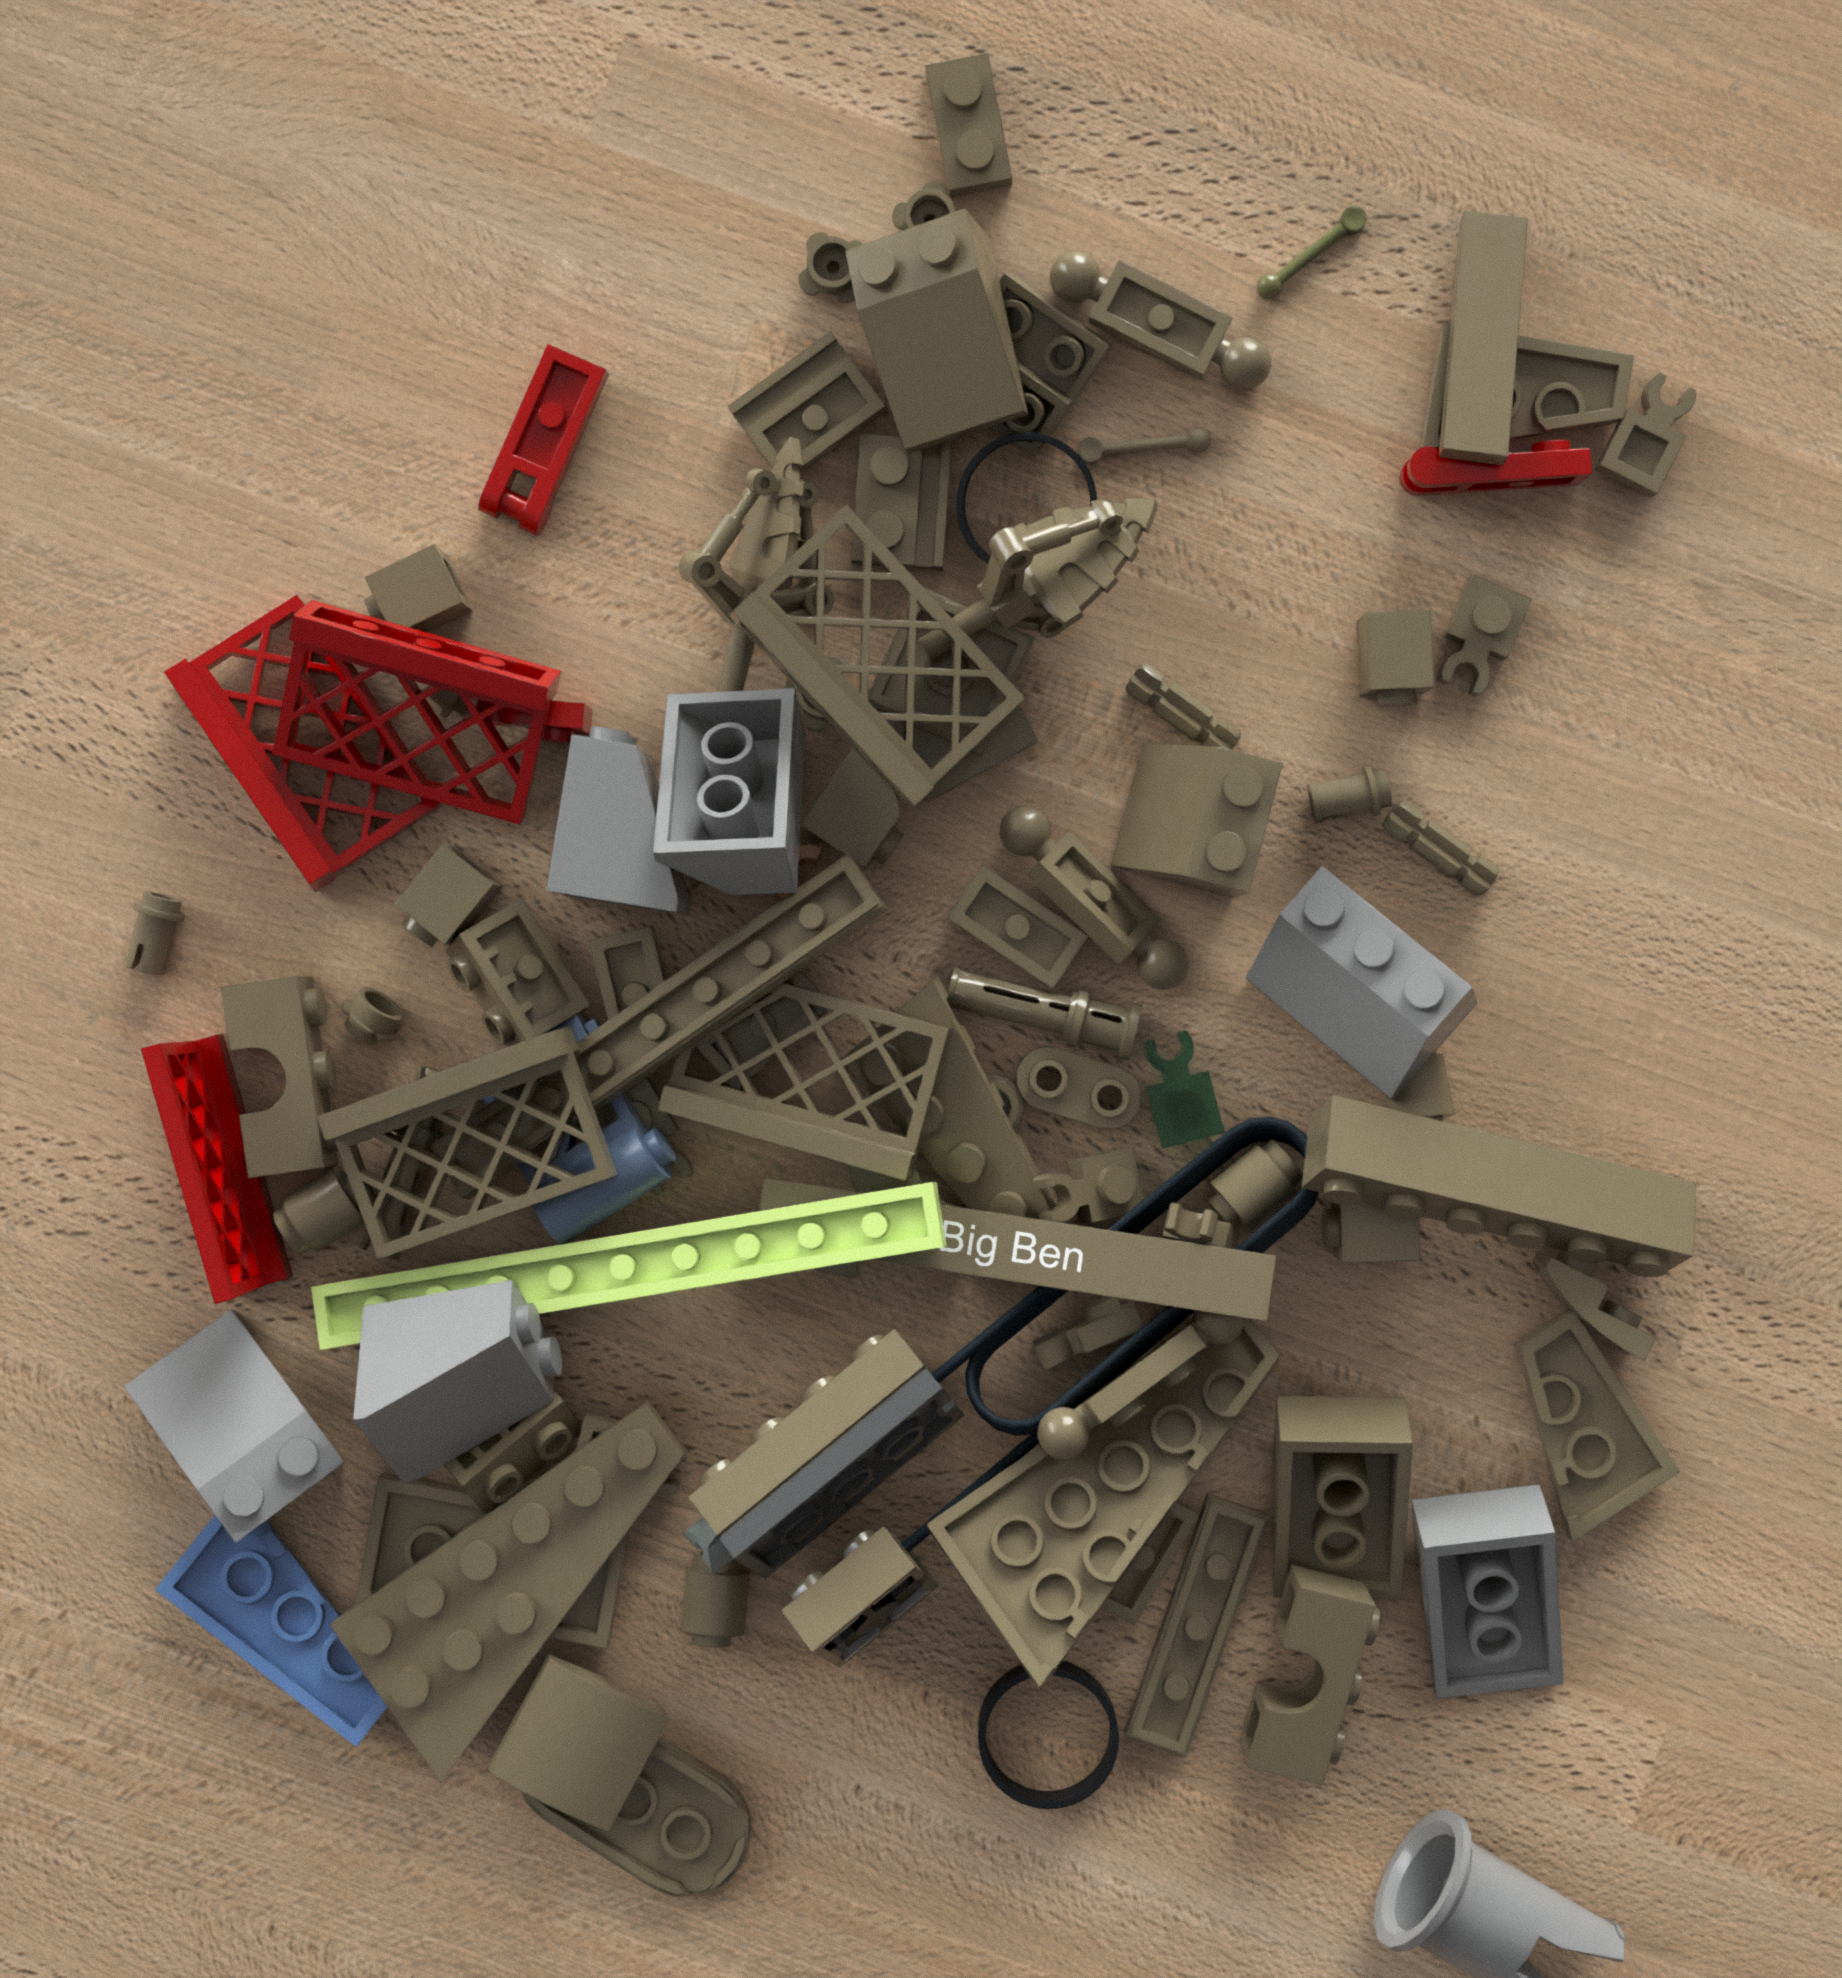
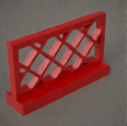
M295 595L191 662H188L185 658L164 671V673L313 891L317 892L336 879L335 875L441 807V803L420 797L422 801L402 814L375 810L380 785L371 783L366 808L330 801L336 773L328 770L321 799L293 793L287 784L292 760L283 758L279 772L267 755V753L273 754L274 744L259 742L251 730L256 706L281 711V700L261 697L259 692L265 663L289 667L291 657L268 653L272 630L293 618V615L305 606L298 595ZM261 638L258 651L245 648ZM310 651L306 669L309 676L310 672L337 677L341 683L346 680L332 657L322 655L328 665L312 662L314 652ZM231 656L256 661L249 694L222 689L209 670ZM352 687L343 692L340 711H333L344 730L346 724L360 726L372 719ZM303 691L299 707L304 704L305 694ZM351 698L364 717L348 714ZM231 701L247 704L244 720ZM315 709L304 714L305 716L320 718ZM301 716L296 721L293 736L294 742H296ZM376 726L373 730L379 737L380 743L375 765L381 766L385 762L387 750L393 759L396 758V755ZM339 747L332 752L340 754L341 749ZM402 765L399 766L400 769H393L396 771L407 773ZM302 805L319 808L316 825ZM328 810L364 817L360 841L338 855L335 854L323 836ZM373 819L388 822L370 834Z
M311 600L293 615L289 640L294 641L272 755L521 825L527 810L551 701L557 692L561 675L560 670L315 600ZM310 651L332 657L346 680L321 694L306 671ZM353 664L367 668L358 673ZM379 671L395 675L409 696L406 700L384 712L363 681ZM416 682H420L430 686L423 690H420ZM352 687L372 719L346 733L326 701ZM442 689L458 693L472 714L448 729L444 728L426 698ZM303 691L309 702L299 707ZM478 699L492 704L483 708ZM415 705L434 736L408 750L389 719ZM504 707L532 714L527 737L507 747L488 717ZM312 709H315L334 738L333 741L321 748L293 741L297 718ZM477 723L496 754L470 768L451 737ZM376 726L396 755V758L381 766L365 762L351 741ZM440 744L458 773L457 776L444 783L426 779L414 760L415 757ZM340 747L345 756L333 753L332 751ZM524 750L521 766H519L513 755ZM502 762L516 784L512 803L488 797L476 776ZM402 765L407 773H403L393 769ZM462 783H465L469 791L456 787Z
M217 1034L196 1041L159 1043L141 1048L214 1304L235 1299L267 1284L292 1277L293 1272L284 1241L274 1221L273 1213L275 1210L265 1176L248 1178L239 1118L240 1114H246L224 1034Z

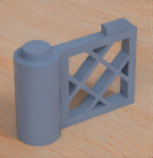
M575 1014L551 1031L571 1025L578 1042L600 1027L601 1023L595 1018L586 1022L584 1016ZM625 1092L611 1101L619 1119L602 1129L618 1174L532 1205L543 1227L558 1243H569L673 1177L670 1163L676 1160V1155L672 1145L658 1128L655 1127L649 1131L643 1126ZM490 1095L482 1099L485 1105H488L496 1097ZM565 1133L558 1158L553 1160L552 1163L576 1175L595 1169L596 1166L587 1142L583 1141L575 1146L577 1137ZM523 1162L519 1165V1168L530 1187L537 1168ZM547 1174L542 1187L561 1180Z

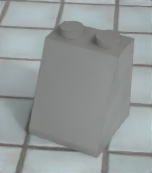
M591 726L589 737L571 735L546 891L566 896L689 915L690 900L683 874L655 861L653 855L659 785L651 756L636 745L637 739L629 737V732Z
M513 1280L363 1306L353 1420L403 1483L416 1481L552 1403L554 1398V1376L561 1374L563 1366L559 1342L554 1336H548L541 1325L536 1306L533 1303L526 1302Z

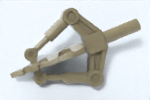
M790 437L775 457L777 462L771 472L755 468L747 474L745 478L746 487L741 493L742 499L732 513L724 514L699 551L686 553L679 563L681 577L693 584L719 614L722 621L733 625L716 692L743 691L755 643L729 615L795 553L796 545L798 550L813 536L811 506L817 502L819 493L813 483L800 480L799 467L803 466L800 441L796 438ZM746 516V518H745V519H746V523H745V526H744L741 522H742V520L744 519V517ZM742 529L737 548L734 547L729 567L736 577L743 579V587L722 570L720 560ZM817 551L799 569L816 570ZM787 578L776 589L778 591L770 594L772 599L788 616L810 617L815 615L816 579L800 578V582L794 588L783 590L792 584L793 578ZM824 585L825 615L832 609L834 604V594L826 585Z
M1124 498L1125 503L1117 504L1107 502L1105 499L1091 501L1092 506L1072 510L1069 506L1053 510L1054 515L1027 526L1022 522L1014 528L1008 527L998 531L989 542V549L992 553L984 580L977 585L984 598L958 613L952 619L969 637L997 619L1004 630L1014 627L1038 631L1044 638L1058 635L1066 627L1080 620L1084 616L1082 611L1103 591L1108 593L1118 582L1116 576L1127 560L1131 563L1134 561L1139 552L1136 544L1143 531L1147 534L1149 533L1158 507L1156 500ZM932 630L918 639L932 661L952 649V641L942 630Z

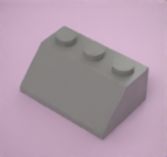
M795 688L667 694L653 847L655 861L730 895L797 893L806 734Z
M1323 866L1320 867L1279 914L1246 976L1250 983L1392 1101L1478 1004L1471 985Z

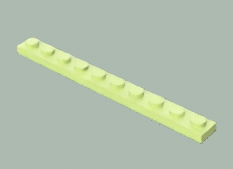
M930 1182L312 1286L311 1292L319 1349L323 1350L360 1344L363 1306L513 1280L526 1302L533 1303L538 1313L542 1314L947 1247L937 1183Z

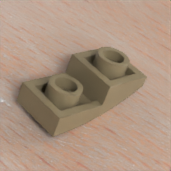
M1564 1250L1559 1251L1556 1259L1537 1251L1532 1263L1543 1281L1567 1309L1573 1310L1580 1321L1594 1332L1645 1361L1656 1338L1637 1329L1643 1318L1642 1316L1609 1300L1606 1301L1602 1311L1598 1309L1609 1285L1591 1277L1597 1265L1575 1261L1569 1258L1567 1251Z

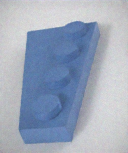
M214 1515L156 1587L155 1590L355 1747L359 1745L387 1709L384 1701L330 1626L340 1616L339 1612L268 1520L235 1543L216 1515Z

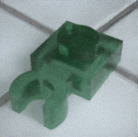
M1186 1030L1176 1032L1180 1051L1171 1060H1164L1158 1055L1154 1039L1144 1040L1143 1051L1145 1058L1154 1069L1160 1071L1162 1082L1145 1086L1162 1149L1225 1133L1209 1071L1204 1070L1193 1074L1189 1072L1188 1064L1193 1057L1194 1046Z

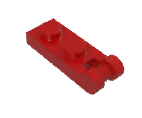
M547 343L482 491L478 504L479 511L494 518H498L501 514L519 521V529L535 536L541 534L550 516L555 496L609 376L606 369ZM517 473L536 481L529 498L511 490Z
M1569 440L1541 441L1531 445V452L1508 453L1505 463L1503 465L1441 458L1439 457L1438 448L1426 446L1418 449L1403 465L1399 479L1404 490L1415 496L1577 486L1592 474L1591 449H1570Z

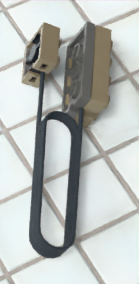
M1270 1116L1247 1119L1229 1129L1107 1230L1132 1234L1140 1233L1168 1210L1170 1203L1179 1201L1238 1151L1254 1142L1273 1139L1289 1144L1301 1153L1305 1160L1307 1135L1289 1121ZM1302 1188L1292 1201L1235 1249L1256 1253L1265 1252L1306 1216L1315 1205L1319 1192ZM1038 1286L932 1374L895 1329L885 1337L883 1334H877L866 1340L856 1349L852 1355L854 1362L833 1378L831 1375L825 1376L812 1384L801 1397L803 1404L786 1418L776 1417L763 1424L752 1435L750 1439L752 1445L733 1461L724 1459L713 1465L702 1475L699 1480L701 1487L691 1494L689 1499L703 1517L683 1534L697 1549L703 1550L702 1559L713 1575L735 1559L763 1578H768L965 1416L939 1383L969 1359L965 1372L966 1391L979 1416L998 1431L1015 1436L1031 1435L903 1542L897 1539L884 1526L876 1533L872 1529H868L853 1538L843 1548L841 1554L844 1559L825 1575L822 1571H817L802 1580L792 1590L790 1596L793 1598V1601L781 1610L812 1653L841 1668L939 1587L911 1551L930 1535L926 1524L1033 1449L1039 1443L1037 1437L1038 1425L1047 1412L1059 1407L1077 1408V1405L1131 1366L1191 1315L1194 1310L1167 1306L1046 1410L1030 1419L1013 1421L996 1416L986 1408L980 1395L979 1382L984 1364L998 1348L1069 1290Z

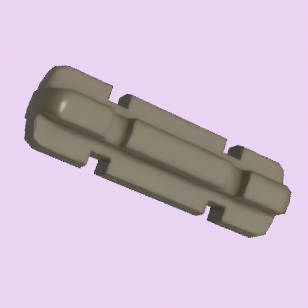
M1143 663L1138 667L1125 688L1129 695L1143 705L1148 701L1155 707L1152 710L1155 714L1192 741L1196 737L1203 741L1201 746H1218L1230 750L1235 747L1241 737V732L1238 728L1223 717L1219 721L1212 717L1214 713L1212 709L1173 682L1171 686L1163 681L1165 675L1150 664Z
M1402 800L1393 806L1382 824L1385 831L1399 841L1407 839L1411 842L1410 849L1447 876H1458L1460 878L1458 884L1473 895H1483L1490 889L1499 874V869L1496 865L1482 855L1474 857L1471 854L1473 849L1434 820L1431 819L1426 822L1422 819L1424 813L1408 801Z

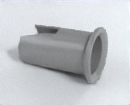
M1447 1808L1431 1812L1412 1827L1396 1848L1383 1873L1376 1895L1373 1924L1380 1942L1396 1952L1412 1950L1416 1946H1420L1473 1978H1543L1526 1961L1539 1937L1557 1948L1616 1962L1624 1961V1941L1626 1938L1620 1925L1606 1917L1604 1919L1598 1917L1473 1843L1466 1819Z

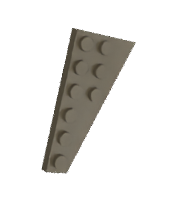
M1244 1318V1326L1240 1335L1231 1343L1226 1345H1212L1208 1343L1205 1348L1191 1358L1198 1368L1176 1385L1166 1390L1161 1381H1159L1142 1393L1140 1396L1147 1406L1129 1420L1115 1428L1110 1420L1107 1419L1102 1424L1091 1429L1088 1444L1085 1450L1077 1457L1070 1460H1058L1047 1455L1039 1445L926 1524L931 1536L1040 1692L1278 1364L1280 1355L1252 1319Z

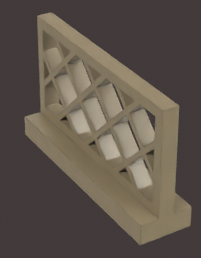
M847 504L729 615L907 806H915L950 769L1025 699ZM843 525L863 545L862 572L825 570L826 542ZM817 551L816 570L798 569ZM872 556L888 573L871 572ZM787 578L816 579L815 617L788 616L772 599L770 594ZM825 579L862 581L861 619L824 617ZM871 581L897 582L908 594L907 620L870 619ZM917 604L932 621H916ZM798 625H815L814 643ZM823 626L861 627L860 666L834 665L823 653ZM870 628L907 629L906 667L869 666ZM916 629L942 630L952 641L951 669L915 668ZM961 652L978 670L961 669ZM842 673L860 674L859 691ZM869 674L905 675L904 714L879 713L868 702ZM915 676L951 677L950 715L914 714ZM961 677L986 678L1004 699L986 716H960ZM887 721L904 722V739ZM913 722L950 723L949 751L931 768L913 750ZM959 723L977 724L959 741Z
M783 982L769 992L773 993L772 995L760 1002L758 1000L755 1001L748 1009L732 1017L676 1056L669 1084L664 1085L658 1111L906 1181L913 1175L920 1139L951 1028ZM787 997L799 1001L811 1025L781 1042L763 1009L779 999ZM811 1004L834 1010V1012L819 1019ZM754 1014L772 1047L742 1064L724 1031ZM844 1014L859 1017L862 1020L873 1042L842 1059L824 1026ZM873 1021L895 1027L896 1029L881 1037ZM816 1031L834 1064L803 1082L785 1048ZM906 1031L933 1038L926 1065L904 1077L885 1043ZM716 1037L733 1070L714 1081L689 1075L688 1072L694 1049L711 1038ZM877 1048L896 1082L865 1099L846 1066ZM777 1054L795 1087L776 1098L759 1095L746 1071ZM838 1071L856 1104L834 1116L820 1112L807 1088ZM923 1075L916 1098L908 1083ZM738 1076L745 1090L724 1085V1083ZM898 1088L901 1089L913 1111L906 1136L883 1130L869 1107L873 1102ZM799 1093L807 1108L784 1101ZM860 1110L868 1125L845 1118Z
M571 1025L317 1116L325 1141L334 1138L377 1259L583 1188L618 1174L574 1055V1051L580 1049ZM560 1070L570 1095L561 1117L530 1102L540 1078ZM526 1083L520 1097L507 1091V1089ZM492 1095L515 1107L502 1138L472 1123L482 1098ZM467 1104L462 1117L448 1112ZM575 1111L581 1127L571 1122ZM525 1112L556 1127L543 1158L512 1143ZM433 1116L457 1128L444 1158L414 1144L424 1119ZM409 1125L403 1138L391 1133V1131ZM565 1133L587 1142L596 1166L595 1169L576 1175L552 1163ZM466 1134L497 1148L484 1179L454 1164ZM376 1138L398 1149L385 1179L365 1169L357 1143ZM507 1154L537 1168L527 1193L517 1196L494 1184ZM408 1155L438 1169L426 1199L396 1185ZM547 1174L561 1180L542 1187ZM448 1175L479 1189L468 1214L458 1216L436 1205ZM372 1186L380 1190L377 1199ZM488 1195L501 1200L499 1203L483 1208ZM390 1196L420 1210L411 1233L391 1240L382 1215ZM430 1216L443 1221L442 1223L425 1228Z

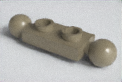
M1082 251L1066 252L1059 256L1052 265L1050 283L1053 291L1059 298L1070 303H1080L1088 299L1097 302L1089 318L1090 324L1202 380L1211 361L1220 365L1224 379L1231 386L1243 390L1259 386L1269 375L1271 357L1264 344L1256 339L1247 337L1239 338L1232 342L1223 338L1233 317L1127 263L1118 260L1109 279L1101 276L1095 259Z
M1024 805L1015 807L1007 812L1000 824V838L1003 845L1015 855L1033 856L1039 862L1026 876L1118 965L1132 952L1138 958L1137 969L1142 980L1150 987L1160 990L1173 988L1185 978L1188 971V958L1184 949L1172 940H1156L1149 934L1161 919L1070 831L1056 844L1050 838L1051 829L1049 821L1039 809Z
M1194 1310L1191 1324L1179 1330L1077 1405V1408L1059 1407L1047 1412L1041 1419L1037 1430L1038 1442L1047 1455L1058 1460H1070L1077 1457L1085 1450L1091 1429L1102 1424L1107 1419L1110 1420L1115 1428L1129 1420L1147 1406L1140 1396L1142 1393L1159 1381L1168 1390L1198 1368L1191 1357L1205 1348L1208 1343L1212 1345H1226L1234 1341L1243 1329L1244 1318Z

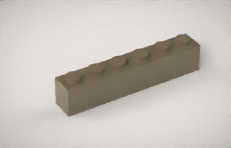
M1332 1095L1309 1116L1302 1188L1323 1193L1324 1199L1329 1202L1341 1205L1367 1203L1385 1208L1386 1214L1398 1219L1430 1218L1446 1222V1227L1449 1230L1462 1234H1478L1482 1232L1507 1237L1509 1244L1520 1248L1534 1249L1547 1246L1567 1251L1569 1258L1579 1262L1598 1263L1606 1260L1626 1265L1630 1273L1643 1277L1663 1276L1670 1269L1693 1257L1697 1183L1337 1095Z

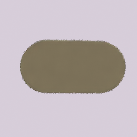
M662 1736L658 1739L609 1832L569 1816L522 1792L528 1806L542 1819L655 1890L675 1897L692 1896V1893H701L706 1890L710 1892L723 1886L740 1868L749 1844L751 1831L749 1811L743 1796L736 1786L721 1773Z

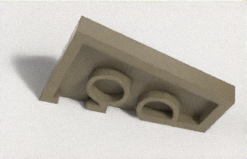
M1444 323L1439 331L1420 448L1432 446L1439 449L1450 335V324ZM1518 335L1510 440L1616 424L1624 418L1634 355Z

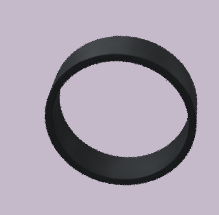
M1014 433L989 443L969 462L963 472L957 490V519L967 544L984 562L989 563L990 555L978 544L971 533L965 511L966 491L978 465L990 453L1009 443L1039 441L1050 444L1065 452L1079 466L1088 485L1090 506H1092L1091 501L1097 500V491L1093 477L1082 458L1067 444L1040 433Z
M1062 1661L1052 1676L1071 1679L1091 1691L1104 1707L1110 1723L1109 1741L1105 1754L1095 1770L1084 1780L1061 1790H1034L1011 1780L994 1762L986 1743L987 1722L995 1704L1002 1695L1011 1687L1030 1678L1022 1665L1009 1670L995 1682L987 1693L979 1714V1751L988 1775L995 1785L1007 1796L1021 1804L1034 1808L1058 1809L1083 1801L1105 1782L1117 1758L1119 1730L1115 1711L1108 1694L1091 1674L1065 1661Z

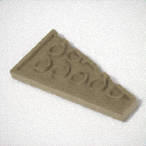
M649 1400L517 1491L510 1499L497 1505L337 1617L330 1624L440 1783L683 1457L684 1449Z

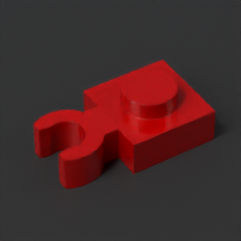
M478 699L483 708L492 704ZM551 701L542 742L570 744L571 735H574V733L589 735L593 710L585 703ZM504 707L488 717L494 726L529 729L532 714Z

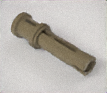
M957 967L953 970L948 989L949 997L946 998L951 1008L1063 1034L1061 1041L1067 1042L1068 1046L1077 1047L1080 1042L1118 1051L1119 1058L1125 1060L1130 1059L1142 1010V1004L1134 1002L1127 1008L1091 999L1090 992L1080 990V993L1073 991L1072 997L1015 982H1007L963 971Z

